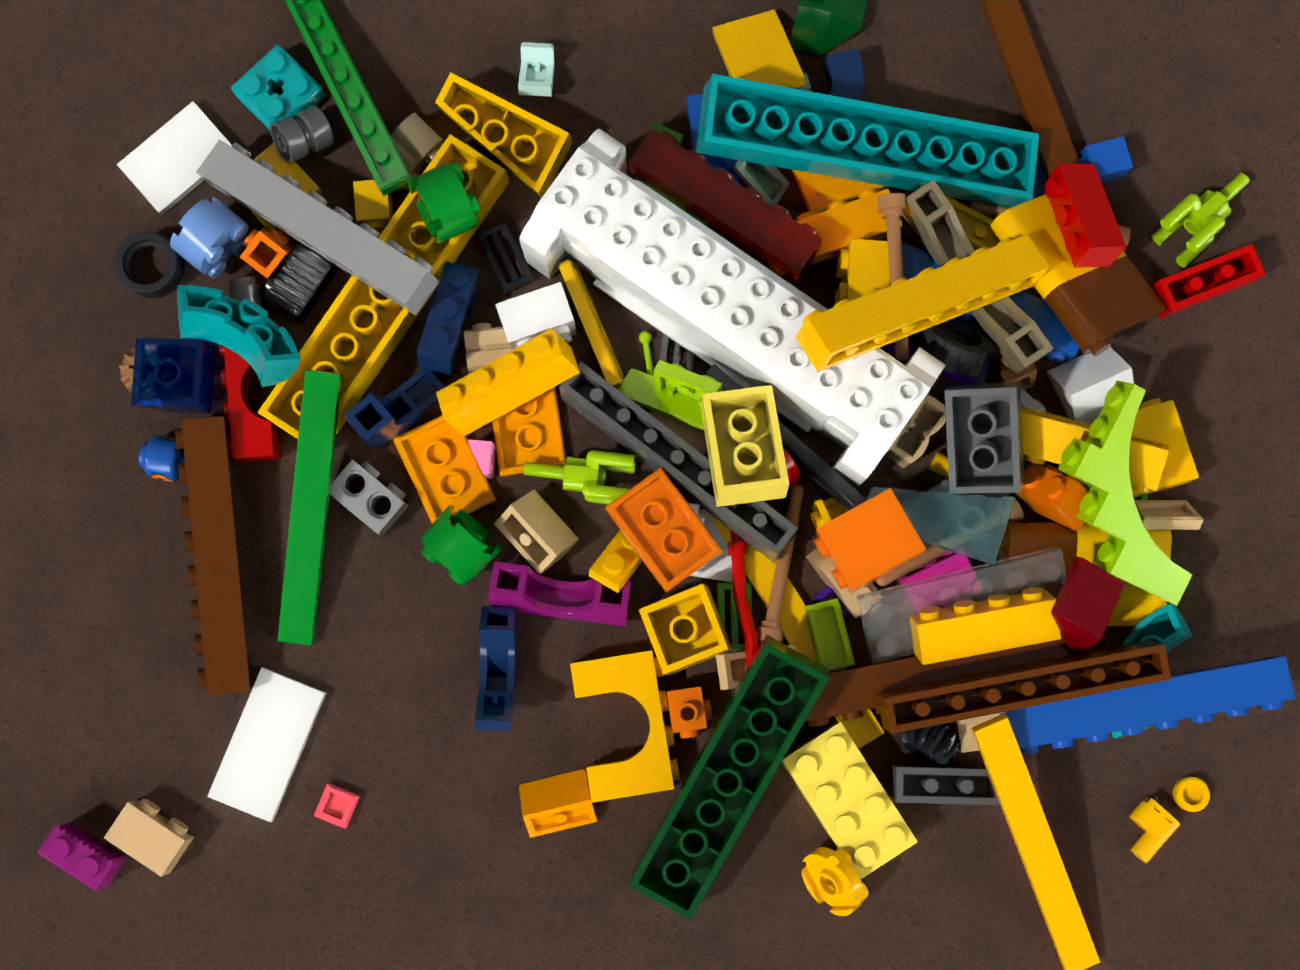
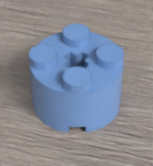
M212 197L213 202L205 198L195 204L183 216L179 224L184 228L179 236L173 232L170 246L202 274L209 275L212 279H215L225 270L226 262L232 255L239 257L246 249L242 244L248 232V224L216 197Z

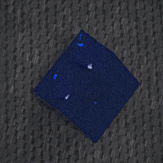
M136 338L131 405L176 413L211 414L216 348L203 339Z

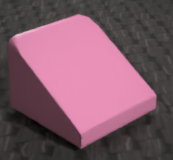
M468 440L483 475L488 479H492L495 470L496 446L492 441Z

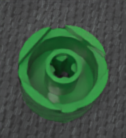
M456 162L452 164L444 163L408 180L411 194L417 191L420 197L417 199L418 202L415 203L418 212L432 237L436 236L438 244L476 227L479 221L477 215L480 212L479 204L472 192L466 194L461 183L465 181L464 176Z
M448 505L422 535L421 540L425 547L421 550V553L433 564L440 562L450 570L448 572L449 576L455 582L464 586L467 581H475L501 551V547L497 541L492 545L486 539L490 532L463 510L455 514L453 513L454 506Z

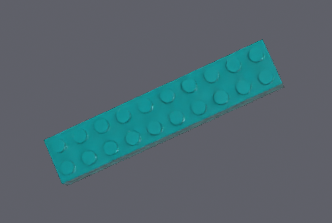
M712 74L703 89L696 153L911 191L918 190L934 179L946 197L1011 208L1033 199L1039 134Z

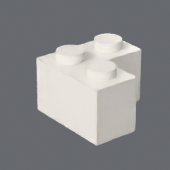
M561 282L495 304L511 349L517 348L551 328L567 343L572 341V335L577 334L574 318Z

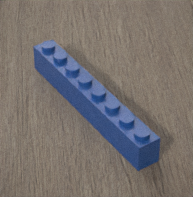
M1272 656L1171 675V680L1011 710L999 714H1005L1008 717L1021 754L1026 755L1039 752V745L1052 743L1053 749L1073 746V739L1087 737V742L1103 741L1109 739L1108 733L1121 731L1122 736L1144 733L1143 726L1156 724L1158 730L1178 727V720L1191 718L1192 723L1214 720L1213 714L1226 712L1227 717L1249 714L1248 707L1261 705L1262 710L1279 709L1284 707L1283 701L1295 699L1286 656Z

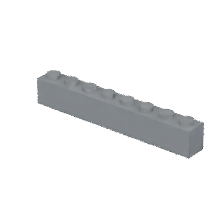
M219 139L196 171L208 184L412 314L416 315L439 283L431 273L433 267L428 262L418 256H415L412 260L404 255L406 250L395 241L389 239L387 243L378 239L380 234L369 225L362 223L359 227L351 222L354 218L338 206L334 210L326 206L327 201L316 192L310 190L306 194L300 190L301 184L287 174H284L282 178L274 174L276 169L263 159L259 158L255 162L249 158L251 154L239 144L234 142L232 146H229Z

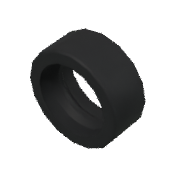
M150 231L135 233L125 239L117 249L114 260L115 272L121 283L138 296L149 299L164 297L173 292L181 282L185 270L183 257L171 248L170 241L161 234ZM153 246L160 248L168 257L169 265L167 272L160 280L153 284L140 283L131 273L130 266L133 257L145 247Z

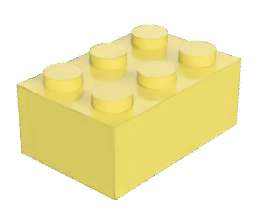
M772 385L702 394L701 413L716 507L786 498L789 480Z

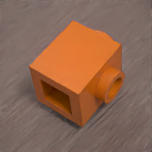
M266 226L260 231L254 229L242 244L246 249L240 258L263 276L269 278L280 267L283 259L290 252L291 247L294 248V246L289 243V236L277 227L271 229Z
M701 686L666 691L672 732H680L681 739L701 736L700 729L707 728L706 720H712L710 700H703Z

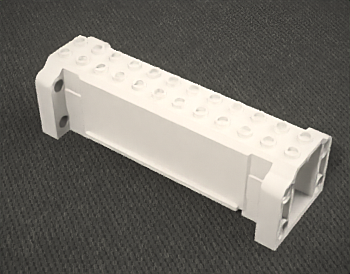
M597 129L585 143L578 147L538 202L530 220L520 235L519 241L526 263L550 280L559 269L558 264L568 257L591 273L596 279L593 283L595 287L711 367L714 364L717 365L743 389L772 385L776 411L807 433L811 428L820 431L845 449L832 469L855 489L875 469L945 367L944 363L920 347L904 365L882 349L877 348L817 372L795 336L804 324L803 319L809 313L817 309H821L822 312L828 309L641 181L633 180L627 176L626 147L601 129Z

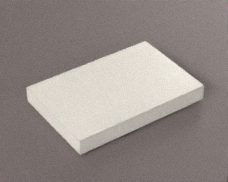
M192 101L117 165L158 213L163 215L204 181L196 171L219 139L229 146L232 145Z

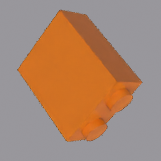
M891 488L817 528L816 535L818 538L813 541L822 558L825 559L829 556L836 569L832 570L831 573L839 588L842 590L847 587L850 594L924 554L926 550Z

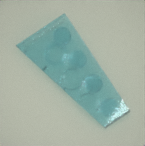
M871 487L867 500L889 488ZM891 488L922 542L991 565L995 564L1015 501L1014 497L995 498L985 497V495H954L947 492L927 493Z

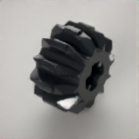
M946 723L904 731L899 736V740L905 749L911 751L923 761L939 767H946L955 756L961 742L955 730L949 728Z

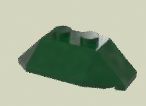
M800 0L790 39L793 52L820 58L856 34L861 29L867 0Z

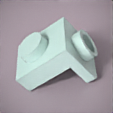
M521 43L519 95L552 97L555 70L554 45L547 43Z

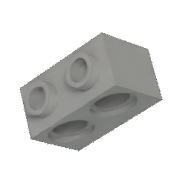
M352 459L331 484L330 495L374 532L384 536L408 508L409 505L402 500L406 494L392 482L386 487L376 479L381 473L368 462L364 461L360 465ZM356 477H363L365 480L364 489L360 493L352 494L350 491L351 481ZM382 498H389L391 502L390 511L385 515H378L375 510L376 503Z

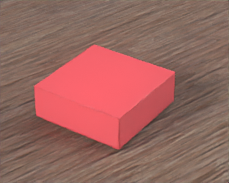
M327 783L314 816L346 829L360 795Z

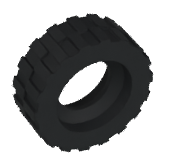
M955 317L917 332L913 339L914 346L917 349L919 347L944 363L945 371L959 376L973 377V375H979L994 349L992 340L987 334L980 330L978 326L962 317Z

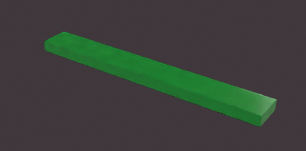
M285 0L382 195L385 196L408 184V180L412 179L323 1Z
M305 370L277 640L281 642L310 646L314 643L342 374Z

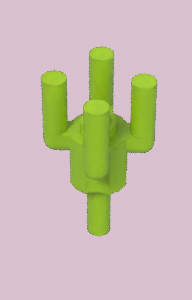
M1240 173L1220 192L1207 190L1200 197L1194 193L1189 194L1160 221L1161 227L1151 235V238L1160 246L1184 225V228L1194 235L1186 242L1187 248L1176 257L1177 264L1185 268L1214 241V235L1224 227L1225 218L1231 213L1228 202L1250 182L1248 176Z
M591 450L587 453L586 459L567 457L565 466L525 462L524 475L563 480V490L582 492L585 500L588 502L609 505L630 489L605 486L607 471L635 474L636 461L635 455Z

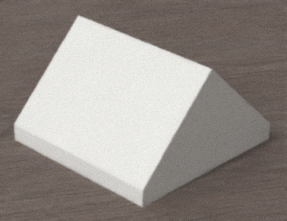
M1111 347L1097 356H1094L1092 353L1083 354L1046 371L1068 418L1092 424L1098 418L1105 404V396L1109 389L1114 386L1116 380L1134 384L1132 367Z

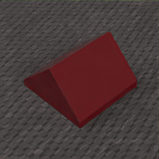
M1075 557L1051 611L1072 654H1081L1102 639L1125 585V582L1083 557Z

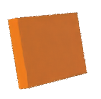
M662 467L605 507L609 516L666 593L723 552Z

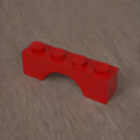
M218 344L219 352L225 358V369L221 370V382L223 388L227 389L228 402H224L223 406L225 420L230 422L231 435L226 437L228 454L232 455V459L239 463L280 459L278 426L271 421L259 418L249 402V385L256 372L239 354Z

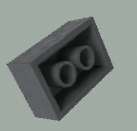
M1020 382L949 385L944 392L950 494L1021 492L1024 487Z

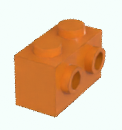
M1031 462L1024 471V487L1021 492H1015V494L1033 512L1077 532L1085 523L1077 519L1076 516L1079 512L1081 500L1088 494L1086 491L1087 484L1071 476H1064L1051 465L1042 467Z

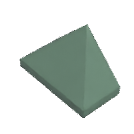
M738 160L733 167L736 173L770 210L774 209L790 184L777 167Z

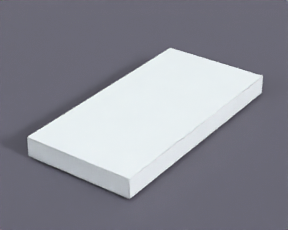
M261 667L207 797L268 822H273L326 692Z

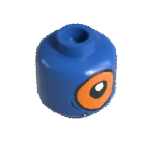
M156 435L149 441H145L139 452V466L144 469L145 474L150 478L169 482L179 480L178 463L185 462L184 449L176 448V438Z

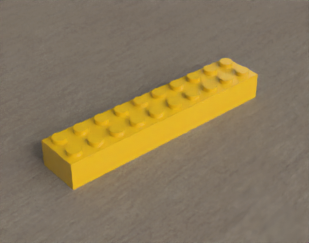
M451 134L423 173L444 163L452 164L456 162L464 176L465 181L461 183L466 194L472 192L480 207V212L477 213L479 218L477 226L438 244L436 236L432 237L415 205L418 202L417 199L420 198L416 191L412 194L409 192L378 237V239L385 243L389 239L398 243L406 250L404 255L412 260L415 256H418L428 262L433 267L431 273L438 281H440L445 262L454 263L509 183L508 175L504 168ZM352 275L299 351L300 364L296 372L287 380L275 386L257 413L298 439L305 370L342 374L337 434L346 421L344 414L360 401L426 305L438 284L419 312L414 315Z

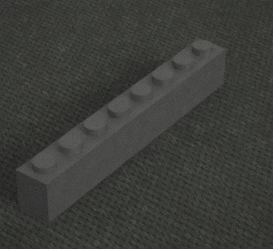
M580 362L578 364L580 373L560 385L561 399L651 469L656 471L662 467L678 490L775 563L795 538L798 527L764 501L716 507L709 459L583 362Z

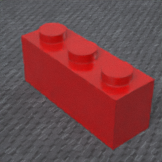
M1058 164L1044 184L1045 194L1051 203L1056 223L1059 225L1066 250L1071 257L1074 268L1110 267L1126 248V244L1095 165Z
M1253 244L1234 250L1160 279L1150 286L1166 306L1164 312L1157 314V316L1161 320L1250 285L1266 274Z

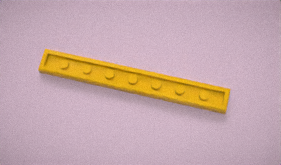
M712 516L713 522L726 543L731 542L730 529ZM748 544V556H745V573L763 604L768 608L777 560L773 563ZM787 577L779 624L782 625L781 631L784 632L783 636L789 645H796V651L818 662L804 608L806 605ZM845 668L838 669V670H834V671H830V672L845 670ZM870 709L862 710L864 717L843 721L842 715L834 716L836 721L842 723L858 749L885 733Z
M1002 714L972 727L975 740L1064 970H1084L1100 963L1008 717Z

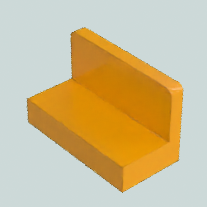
M584 769L519 785L522 815L530 838L597 822L595 808L591 802L587 774Z

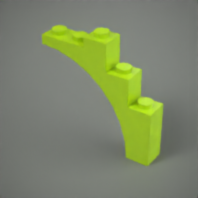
M1116 380L1114 386L1109 389L1105 396V404L1098 418L1093 421L1089 428V436L1086 442L1073 438L1071 444L1062 453V462L1058 470L1091 486L1088 494L1080 502L1076 518L1109 534L1106 541L1100 546L1094 564L1111 575L1177 606L1192 574L1172 562L1154 543L1139 516L1133 499L1129 475L1130 441L1135 417L1146 390L1136 384Z

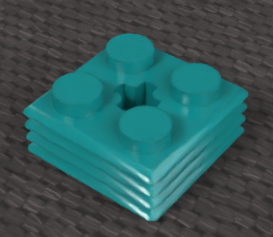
M275 45L231 86V90L236 97L269 130L272 122L289 116L295 119L296 112L310 106H316L326 96L322 87L280 45ZM276 87L282 88L284 92L279 96L277 93H273V89Z

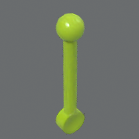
M643 331L639 334V341L643 343L647 374L654 376L649 344L652 336L648 331Z

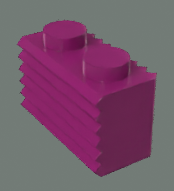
M73 822L54 826L38 850L39 855L94 891L101 890L106 886L108 887L125 861L124 855L119 856V851L114 852L113 848L108 849L107 844L102 845L101 840L96 841V836L91 837L90 833L85 834V830H79V825L74 826Z

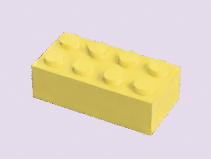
M833 722L788 751L782 760L783 765L836 848L845 850L851 856L852 866L860 879L918 842L841 722Z

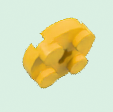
M819 847L804 858L803 862H806V867L802 869L804 883L812 897L819 904L825 901L833 907L829 912L837 916H848L860 907L863 900L868 897V889L852 866L851 856L845 850L838 848L834 851L827 847Z

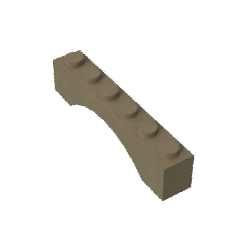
M934 179L905 198L906 210L903 211V216L939 267L944 266L955 257L963 259L975 252L958 220L953 206ZM1009 296L971 311L1015 375L1054 349L1035 321L1023 312Z

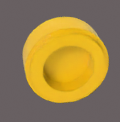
M1183 777L1176 782L1173 788V798L1181 809L1189 812H1198L1209 803L1210 790L1207 784L1199 778Z

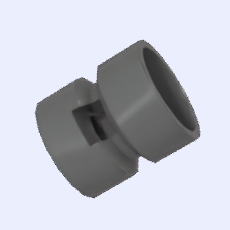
M310 106L296 112L295 119L291 116L284 117L272 122L270 125L271 136L279 154L290 164L303 159L305 155L309 154V150L317 153L333 145L330 125L325 115L317 106Z

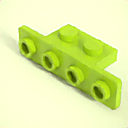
M659 360L654 368V376L636 369H630L623 380L624 382H622L623 384L618 389L641 407L704 430L701 413L702 394L722 391V383L717 382L711 376H701L688 371L679 364H670Z

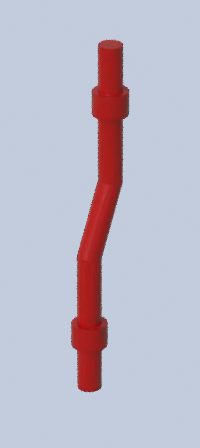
M730 530L731 542H727L728 556H731L733 600L745 638L747 669L759 648L758 633L746 596L745 556H748V543Z

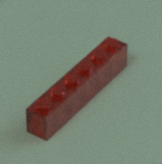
M652 128L630 158V171L776 268L799 281L821 249L823 239L819 237L820 233L807 223L801 225L791 219V214L782 206L777 204L771 206L762 200L763 196L756 189L750 186L744 188L736 183L733 175L725 169L718 168L716 170L708 165L706 158L700 153H696L693 149H690L688 152L678 145V140L666 131L659 133Z

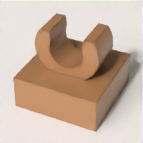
M1001 358L1003 365L1000 366L1002 372L999 375V383L1020 382V390H1026L1035 386L1037 369L1034 364L1015 375L1005 359Z

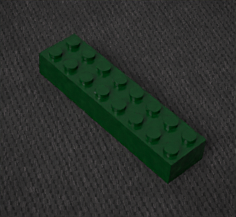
M766 634L636 864L629 882L630 887L685 918L692 919L829 680V668Z

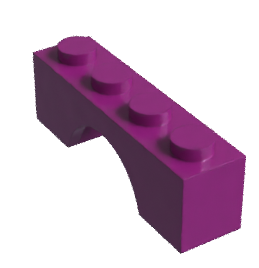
M494 561L488 592L489 603L493 607H516L517 612L626 627L631 580H628L619 593L594 579L581 582L560 581L542 576L533 571L529 566Z

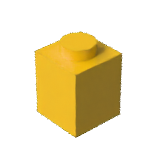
M375 180L354 181L356 222L359 226L365 223L381 233L394 216L392 192L383 196Z

